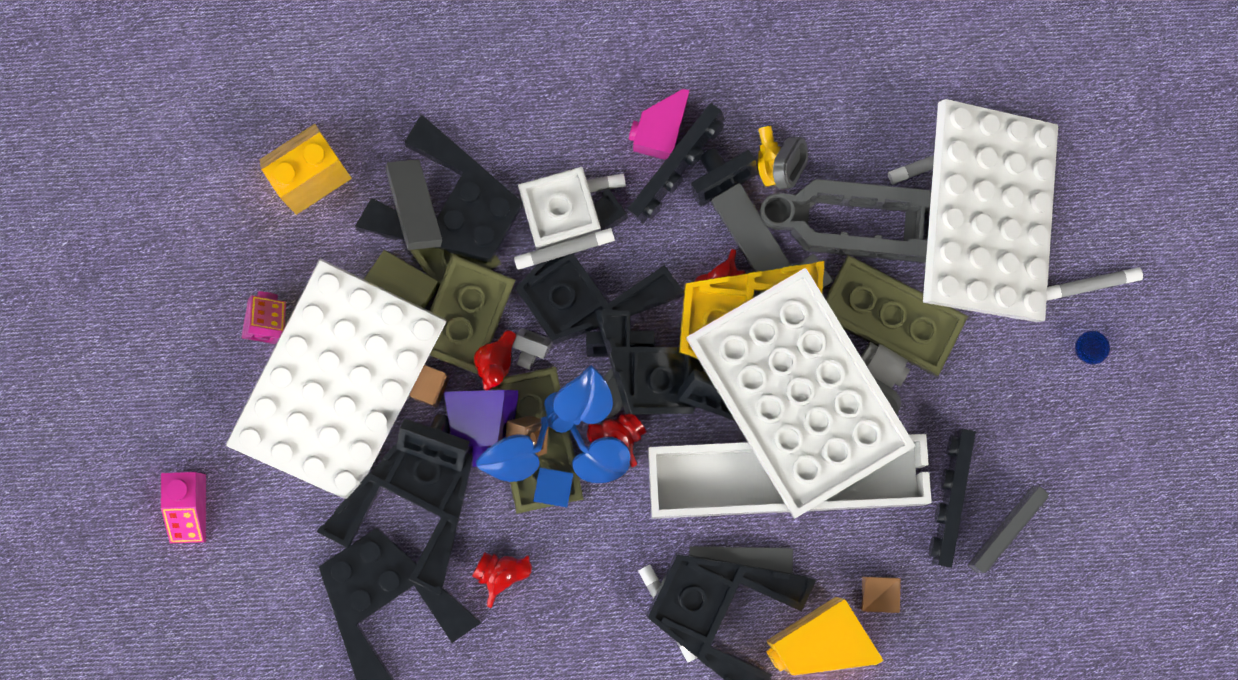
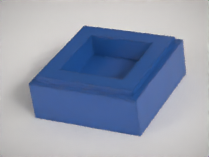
M539 468L533 502L568 508L574 474Z

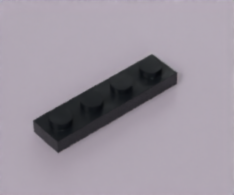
M712 103L707 106L629 206L628 211L642 224H644L647 218L651 220L657 215L662 207V199L668 192L673 193L679 187L683 180L681 175L689 165L691 167L694 166L702 157L704 152L702 148L708 140H714L721 133L724 127L722 122L725 119L718 107Z
M960 429L955 431V436L950 435L946 454L951 456L949 469H944L940 485L941 489H945L943 503L939 502L935 511V523H939L937 537L932 536L928 554L929 557H933L932 565L952 568L976 431Z

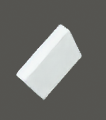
M583 167L518 185L536 250L601 231Z

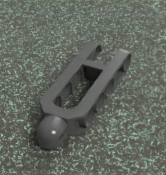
M814 179L797 195L776 193L768 196L762 203L760 217L769 228L791 231V235L808 252L926 263L928 240L922 239L924 214H930L931 190ZM816 203L906 212L903 241L882 239V235L868 238L848 236V232H841L839 235L817 233L808 226L809 209Z

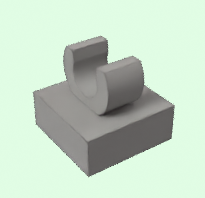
M521 328L516 334L512 346L521 350L517 365L530 369L531 365L533 366L536 356L544 359L552 345L550 338Z

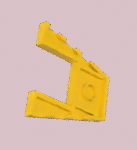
M825 261L686 283L684 287L679 353L698 359L686 340L687 336L753 299L754 291L765 292L804 268L808 270L822 293Z

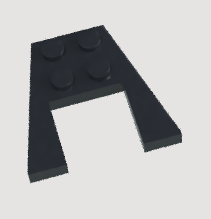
M420 115L405 140V147L461 175L437 217L442 243L441 247L434 248L491 263L523 207V202L428 119ZM371 198L355 225L356 230L363 233L367 231L379 234L384 238L392 240H405L397 210Z
M609 188L602 193L603 196L594 205L601 231L608 228L612 229L628 218L626 211ZM575 253L537 264L516 287L518 294L553 344L586 333V331L600 328L596 317V310L630 311V316L684 296V291L664 265L608 303L575 257Z
M396 443L374 470L360 482L361 484L339 505L324 525L319 527L317 533L349 548L382 487L441 517L409 578L410 581L441 595L472 468V455L467 453L465 464L460 472L397 450Z
M375 528L350 545L349 548L344 549L319 566L356 680H394L360 628L359 623L413 586H415L451 643L482 623L444 588L441 595H438L410 581L409 578L416 563L379 528Z
M675 552L646 616L676 642L696 656L703 664L723 678V680H770L772 674L769 671L712 646L715 635L739 584H743L802 612L816 580L810 576Z

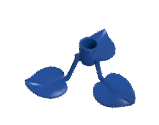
M590 365L581 375L545 399L544 406L547 416L541 418L542 425L537 443L534 446L529 436L512 435L492 445L476 461V465L480 470L499 480L507 482L524 480L531 476L539 467L540 461L536 453L542 449L549 426L560 433L571 430L579 448L583 451V453L573 459L572 466L577 476L587 482L606 483L623 476L629 470L630 453L626 444L614 437L599 438L592 442L588 448L576 427L581 421L588 424L601 422L610 414L613 407L612 394L606 380Z

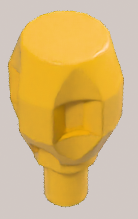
M772 126L758 128L762 145H759L757 165L764 185L769 187L776 185L773 178V163L781 147L778 146V142L774 141Z

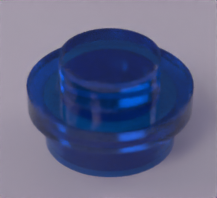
M1087 331L1077 338L1075 352L1082 362L1095 365L1103 362L1108 357L1110 344L1102 333Z

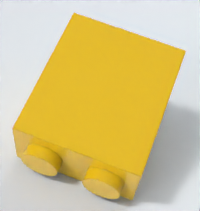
M313 124L259 159L261 170L282 201L296 215L352 179L316 124Z
M834 597L766 640L770 646L766 653L775 668L780 672L785 670L790 675L877 665L884 661L847 601L839 597Z

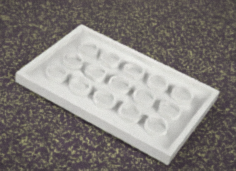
M948 99L938 102L923 303L1033 322L1045 321L1058 137L1057 124Z
M320 258L226 446L347 499L370 471L447 322L446 319Z
M806 268L686 338L794 519L916 447Z

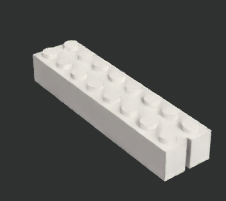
M926 434L909 435L916 447L809 511L924 506L931 504L929 472H922L916 475L915 469L929 465ZM748 442L648 448L651 519L790 512Z

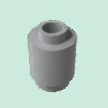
M870 342L861 355L872 376L890 388L894 384L900 387L910 371L909 368L905 367L908 362L907 359L881 344L876 346Z

